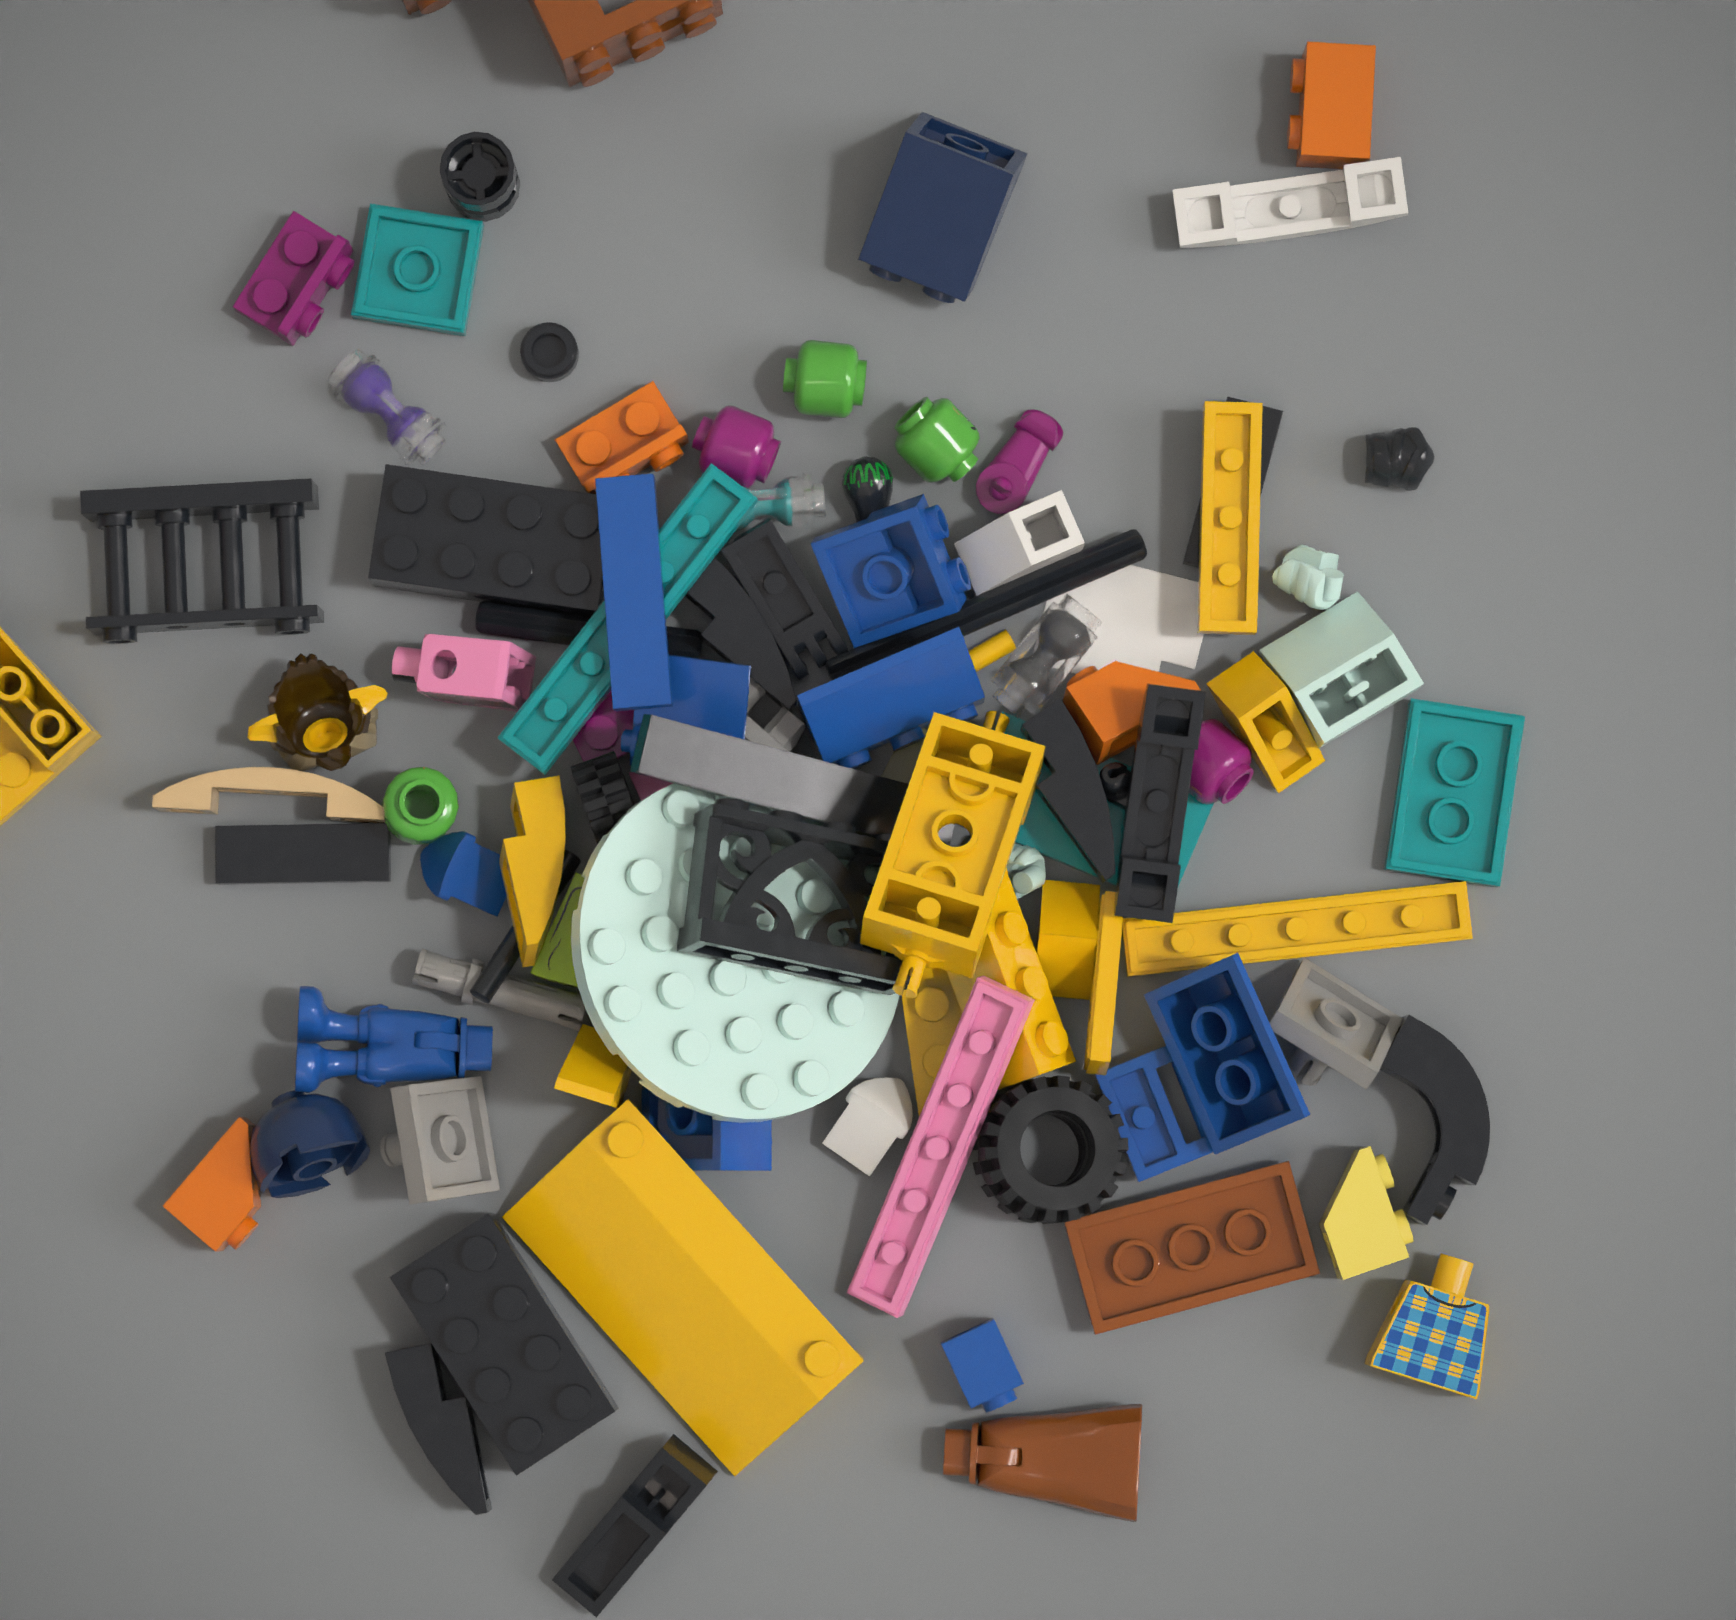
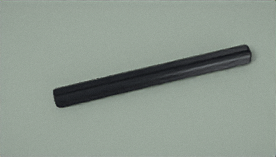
M1131 529L970 598L964 602L962 608L957 613L856 647L828 659L826 670L830 680L837 679L957 627L960 628L962 635L966 636L1143 560L1147 556L1146 545L1140 533L1136 529Z

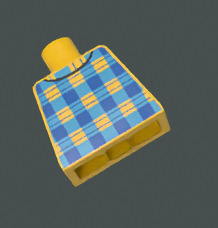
M1440 1253L1431 1286L1405 1279L1366 1356L1364 1364L1477 1399L1480 1390L1489 1305L1464 1297L1474 1264Z

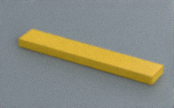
M1466 881L1174 913L1173 923L1124 918L1122 925L1127 977L1202 969L1236 953L1239 954L1243 964L1473 939Z

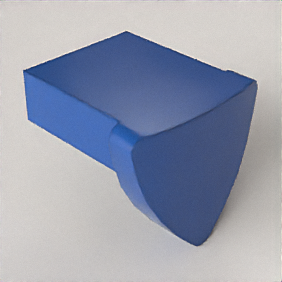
M465 831L446 834L422 850L420 861L423 878L435 896L445 901L453 897L498 917L507 896L499 864L500 854L476 844V837Z

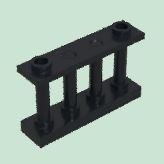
M311 478L80 491L81 514L90 522L97 521L98 529L104 530L107 616L86 617V629L94 635H102L103 643L137 642V633L257 626H275L276 634L295 635L309 633L310 624L324 623V611L318 605H303L299 520L305 518V510L319 509L318 486ZM270 512V519L276 521L280 607L246 608L242 523L247 522V513ZM212 515L213 523L219 524L222 610L188 612L184 526L190 525V516ZM155 518V526L161 527L165 613L130 615L127 529L133 527L132 519Z

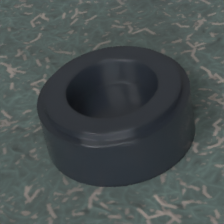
M552 322L538 324L526 333L521 343L520 353L526 370L540 381H560L569 376L577 365L579 350L573 334L560 324Z

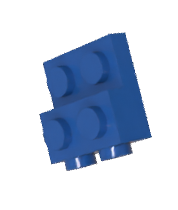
M924 494L871 512L867 519L817 536L810 543L854 648L957 613L967 599L964 592L971 589L967 568L960 557L950 559L943 539L949 537L946 517L939 505L929 507Z

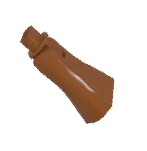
M1142 1404L1110 1406L1058 1414L998 1418L982 1421L981 1427L979 1422H973L972 1430L946 1428L943 1475L969 1476V1484L976 1485L978 1479V1486L996 1492L1052 1502L1115 1519L1136 1522Z

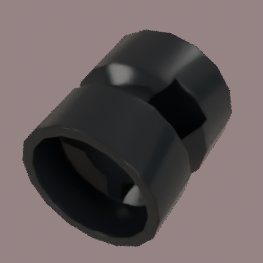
M474 131L460 135L447 146L441 157L440 175L450 202L460 214L471 220L487 222L502 217L512 209L519 197L520 180L512 154L502 140L489 133Z

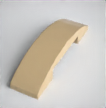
M275 767L232 768L205 773L165 788L153 795L152 807L160 812L218 815L219 792L327 798L326 817L332 821L385 823L383 806L358 790L317 774Z

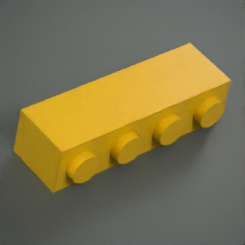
M1006 868L992 910L990 927L973 978L947 971L962 1013L977 977L983 975L1035 999L998 1090L1076 1062L1068 1035L1063 1027L1048 985V980L1043 972L1028 931V925L1023 917Z

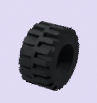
M1057 1075L1053 1077L1043 1076L1021 1082L1009 1087L1007 1092L997 1095L991 1104V1108L973 1147V1150H978V1162L973 1163L975 1174H982L986 1184L981 1186L987 1197L994 1196L999 1201L997 1205L999 1209L1006 1214L1014 1213L1019 1216L1018 1220L1028 1223L1054 1224L1081 1219V1216L1091 1214L1101 1208L1100 1202L1104 1198L1112 1197L1118 1189L1114 1182L1117 1176L1125 1174L1127 1163L1121 1162L1122 1151L1129 1150L1128 1138H1120L1118 1127L1124 1125L1120 1114L1112 1115L1108 1109L1112 1102L1104 1094H1094L1091 1091L1093 1086L1082 1080L1073 1082L1070 1081L1068 1076ZM1040 1116H1054L1062 1120L1072 1130L1078 1144L1079 1154L1075 1170L1065 1182L1057 1185H1046L1036 1180L1027 1171L1021 1157L1020 1146L1023 1133L1029 1123Z

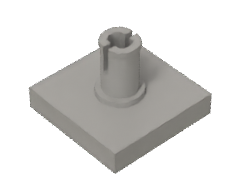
M1304 957L1294 972L1269 1023L1274 1033L1298 1047L1287 1060L1295 1079L1307 1061L1312 1060L1301 1080L1303 1084L1309 1086L1316 1085L1321 1079V1074L1329 1066L1367 1090L1378 1074L1403 1018Z
M481 1076L390 1088L397 1132L388 1133L382 1137L380 1152L386 1165L390 1167L403 1165L409 1205L500 1190Z

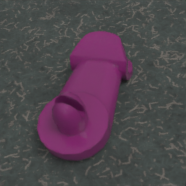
M1032 409L1023 413L1014 425V428L1017 430L979 475L976 483V495L980 504L988 511L996 514H1007L1018 509L1024 503L1049 450L1053 452L1061 441L1064 433L1061 425L1053 417L1042 411Z

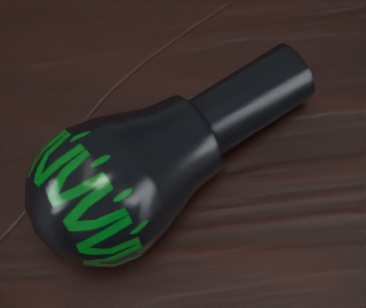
M864 456L854 460L846 467L843 474V490L855 514L856 522L867 519L871 512L888 507L893 491V476L886 463L875 457Z

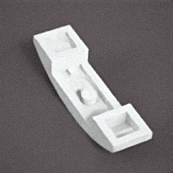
M1401 157L1343 165V170L1230 186L1229 182L1172 190L1180 248L1227 246L1297 238L1370 225L1408 215Z

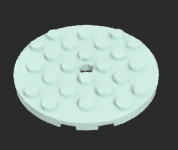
M673 783L632 806L609 833L601 838L583 871L582 877L585 879L579 896L578 908L572 914L571 947L576 981L585 1009L596 1032L612 1055L618 1054L626 1065L641 1078L639 1081L641 1085L677 1108L684 1106L699 1113L710 1115L714 1120L738 1123L779 1119L812 1108L845 1088L863 1071L874 1057L891 1025L900 995L896 993L885 995L678 952L679 928L684 926L695 834V827L693 826L694 814L714 804L715 800L728 797ZM749 803V810L764 814L775 811ZM803 817V822L818 826L823 824V822ZM727 835L720 844V859L724 867L731 874L743 880L747 873L740 871L735 866L731 857V851L735 849L740 855L748 857L751 853V845L743 837ZM770 843L772 854L785 848L784 846ZM839 859V861L846 867L849 861ZM806 862L787 869L764 889V891L775 896L786 907L793 921L795 937L805 939L812 924L821 916L831 911L842 909L825 881ZM868 865L864 871L867 882L872 885L875 884L879 867ZM717 881L712 920L718 921L733 891L725 888ZM870 896L865 898L867 904ZM754 902L752 907L766 912L757 917V926L761 930L770 932L774 927L772 914L763 906ZM848 921L833 923L829 926L827 936L833 945L843 946L844 937L837 930L850 928ZM881 950V955L886 956V952Z

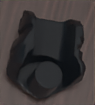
M1416 427L1394 429L1388 434L1383 432L1366 435L1365 483L1385 487L1396 485L1408 491L1416 490L1435 458L1432 448L1427 443L1420 429Z

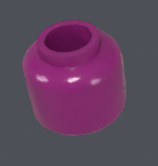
M728 405L718 412L715 419L703 417L695 434L692 448L701 451L699 468L702 473L712 463L742 487L749 489L756 481L765 483L777 457L781 441L774 438V426L769 420Z
M1216 719L1202 721L1198 750H1195L1189 794L1203 804H1212L1217 801L1223 804L1229 803L1243 791L1254 774V770L1250 767L1252 761V750Z

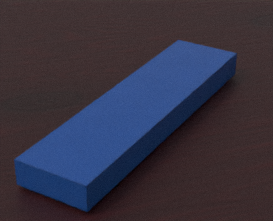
M652 473L595 478L613 710L616 712L673 707L655 476Z

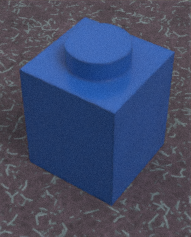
M993 1318L940 1342L970 1408L982 1404L985 1413H988L1017 1399L1013 1389L1024 1383Z

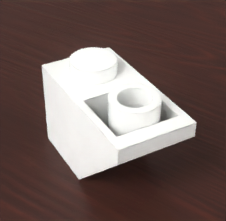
M1062 490L1008 512L954 543V547L967 568L971 586L975 595L978 596L1082 551L1085 542Z

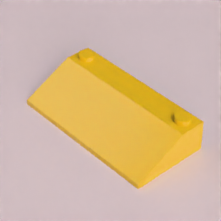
M627 1099L509 1209L502 1218L735 1477L864 1361V1358L857 1350L850 1346L642 1115L635 1103Z

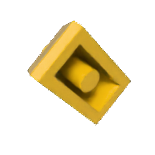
M1254 651L1206 683L1226 721L1235 734L1250 747L1252 758L1278 793L1325 762L1286 685Z

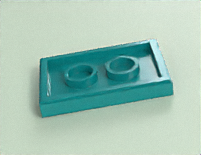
M1413 698L1409 700L1384 870L1500 887L1525 716Z

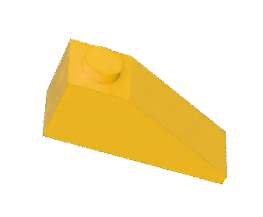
M582 1024L558 1074L554 1089L619 1108L622 1105L632 1070L618 1054L612 1055L594 1027Z

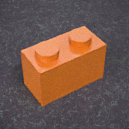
M1307 41L1302 59H1292L1290 93H1300L1299 115H1289L1287 149L1297 150L1296 167L1343 169V165L1370 160L1376 45Z

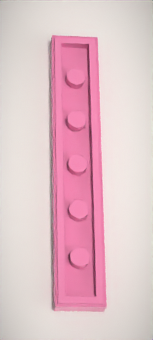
M984 975L977 977L849 1285L848 1294L896 1318L904 1315L1035 999Z

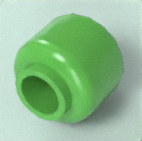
M807 340L800 347L798 359L786 358L783 392L794 393V405L799 413L846 418L852 412L854 405L862 406L867 360H859L858 352L853 345Z
M928 397L922 398L894 426V429L899 433L895 440V448L898 454L926 482H937L947 476L953 482H956L970 471L978 461L973 451L980 439L979 432L970 420L947 398H940L931 401Z
M428 767L409 768L396 775L387 786L381 804L384 809L385 823L389 831L401 841L414 845L430 844L443 837L455 822L459 808L457 792L451 781L438 770Z

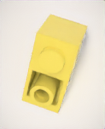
M1371 1146L1353 1151L1319 1222V1227L1337 1279L1345 1280L1409 1258L1405 1245L1414 1242L1403 1209L1393 1212L1386 1189L1394 1187L1393 1177L1386 1158L1383 1154L1374 1156Z

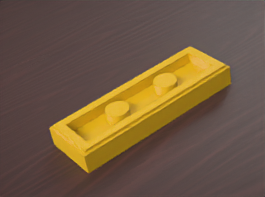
M1105 891L1101 895L1099 903L1098 940L1090 992L1083 1069L1086 1070V1074L1106 1075L1111 1060L1123 917L1114 915L1116 892Z

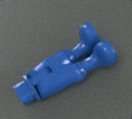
M300 986L295 1092L310 1093L315 1091L321 1082L347 1075H356L360 1082L378 1088L390 1082L437 1080L455 1076L460 1079L465 1077V1070L491 1071L493 1026L467 1025V1018L460 1017L459 1022V1019L456 1017L422 1011L390 1009L383 1004L368 1006L362 1009L359 1015H348L330 1010L326 1006L323 995L318 988L314 986ZM350 1040L367 1044V1047L358 1049V1051L324 1049L317 1043Z

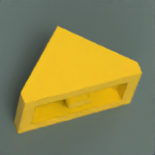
M1045 880V883L1042 885L1036 953L1053 997L1090 1000L1098 940L1100 885Z

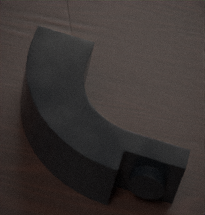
M1406 1015L1402 1017V1022L1380 1070L1416 1091L1427 1104L1433 1118L1435 1143L1432 1155L1403 1207L1406 1217L1421 1225H1428L1432 1216L1441 1220L1451 1205L1457 1192L1456 1189L1449 1186L1453 1177L1467 1185L1477 1184L1488 1154L1490 1118L1481 1082L1463 1053L1443 1034L1413 1016Z

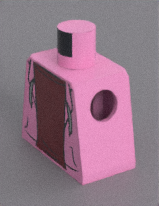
M425 634L422 649L400 646L396 648L392 660V677L394 681L417 683V692L436 701L518 712L531 695L536 656L509 641Z

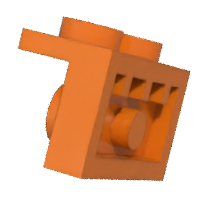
M654 381L555 439L556 444L585 492L590 494H596L595 478L636 475L649 466H652L655 472L660 471L679 460L684 455L681 447L689 443L686 431L678 423Z

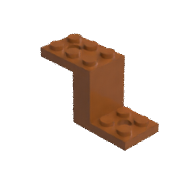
M402 0L409 15L420 10L421 14H429L445 7L452 1ZM528 0L569 87L579 82L584 87L595 85L614 73L613 66L632 57L635 62L648 60L665 49L664 42L683 33L686 38L701 35L717 24L716 17L723 15L721 0H636L606 15L598 0Z

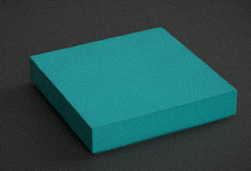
M370 203L351 311L352 318L466 336L484 230L483 221Z

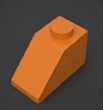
M1114 661L1099 670L1096 666H1090L1075 674L1067 683L1062 702L1079 727L1096 765H1099L1135 745L1147 683L1201 691L1197 683L1182 677Z
M239 1117L163 1205L167 1211L215 1252L224 1251L228 1245L237 1250L259 1224L252 1218L261 1208L260 1189L252 1170L250 1158V1140L255 1124L245 1117Z

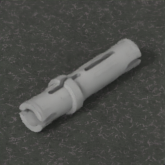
M422 948L412 984L462 997V1003L472 1006L474 1001L484 1003L470 993V989L484 970L485 962L473 959L472 963L442 956ZM509 974L491 1002L484 1003L529 1017L557 1023L576 1031L580 1030L586 1012L581 995L578 993Z

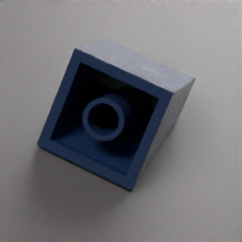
M922 112L905 132L858 260L871 264L869 270L883 279L901 282L902 278H906L923 285L922 291L936 300L954 303L955 299H959L965 302L975 286L1028 153Z

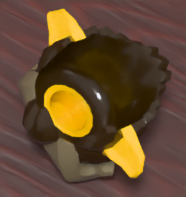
M300 653L295 658V661L290 660L288 662L287 671L282 673L280 681L274 686V692L268 696L270 703L267 705L268 716L248 727L247 738L250 741H268L273 750L278 751L283 760L293 770L305 771L318 766L329 771L342 769L347 765L350 758L376 746L378 709L374 707L386 699L388 693L384 688L376 685L358 688L355 682L349 679L343 670H338L335 666H328L323 660H318L315 654L309 653L306 657Z

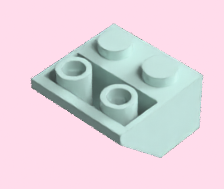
M1358 591L1259 650L1266 665L1286 685L1319 749L1417 691L1424 684L1394 633Z

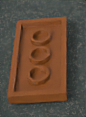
M1289 1161L1082 1216L1081 1219L1064 1222L1095 1335L1320 1274Z

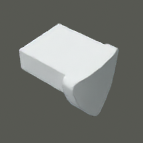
M874 1078L853 1087L845 1098L849 1103L822 1142V1144L869 1177L897 1137L903 1139L911 1128L913 1117L912 1102L905 1083L899 1078Z

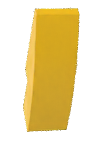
M560 775L515 782L513 786L510 809L517 837L503 839L499 864L522 967L534 966L549 931L561 882L565 852V807Z

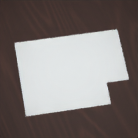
M1129 565L1047 600L1032 660L1045 645V629L1053 619L1060 614H1070L1083 625L1084 637L1072 652L1058 655L1049 666L1051 668L1077 674L1090 666H1096L1099 670L1114 661L1159 672L1161 661L1195 669L1204 636L1202 633H1197L1199 582Z

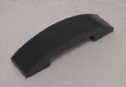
M1147 683L1135 742L1124 814L1115 894V916L1173 923L1181 869L1179 856L1195 750H1198L1206 696L1205 691Z

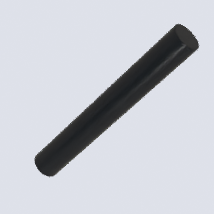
M568 850L564 852L558 897L581 863V860ZM513 925L470 989V993L484 1003L491 1002L520 957Z

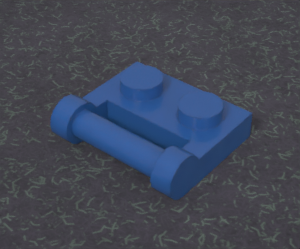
M1167 1046L1109 1068L1106 1075L1094 1074L1101 1093L1112 1102L1108 1109L1112 1115L1120 1114L1124 1123L1123 1126L1118 1127L1120 1138H1128L1129 1150L1125 1152L1137 1182L1213 1153ZM1171 1063L1201 1136L1200 1139L1187 1144L1156 1071V1068Z

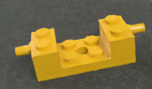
M997 711L986 712L983 727L940 713H933L863 915L860 944L894 954L900 960H903L896 982L892 988L900 996L903 995L908 977L911 976L906 997H917V991L925 968H940L973 978L990 927L992 910L1020 826L1024 825L1041 774L1046 747L1005 734L1010 719L1003 713H1000L995 730L992 729L995 724ZM958 824L968 830L971 839L963 846L952 847L941 841L938 832L946 825Z

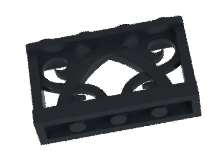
M730 798L717 799L714 804L694 814L693 826L695 827L687 905L684 926L679 928L678 952L885 995L895 994L892 988L896 982L903 960L886 952V956L881 955V950L860 944L863 915L867 907L865 898L871 895L874 885L867 882L864 871L868 865L881 866L892 834H878L874 838L856 834V827L840 822H827L818 826L803 822V816L796 812L775 810L764 814L749 810L750 804L745 801ZM727 835L743 837L751 845V853L748 857L740 855L735 849L731 851V857L735 866L740 871L747 873L743 880L731 874L724 867L720 859V844ZM770 843L784 846L785 848L772 854ZM839 859L849 861L846 867L839 861ZM802 862H806L825 881L842 908L818 918L808 930L805 939L795 937L793 921L781 901L769 892L764 891L776 877ZM716 881L733 891L718 921L712 920ZM754 902L760 904L772 914L774 927L770 932L761 930L757 926V917L766 912L752 907ZM848 921L850 928L837 930L844 937L843 946L833 945L827 936L829 926L833 923ZM911 976L908 977L904 990L907 989Z

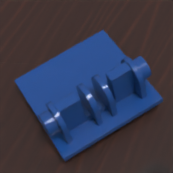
M669 655L673 707L634 710L633 730L625 729L621 736V751L630 753V766L632 765L643 714L655 715L745 740L751 665Z

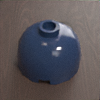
M295 1090L281 1094L272 1101V1108L266 1111L253 1128L250 1140L251 1166L259 1189L264 1193L268 1187L271 1197L274 1198L295 1197L323 1189L331 1184L322 1175L343 1166L348 1176L368 1159L370 1147L363 1129L347 1106L333 1097L316 1093L305 1094L304 1092H295Z

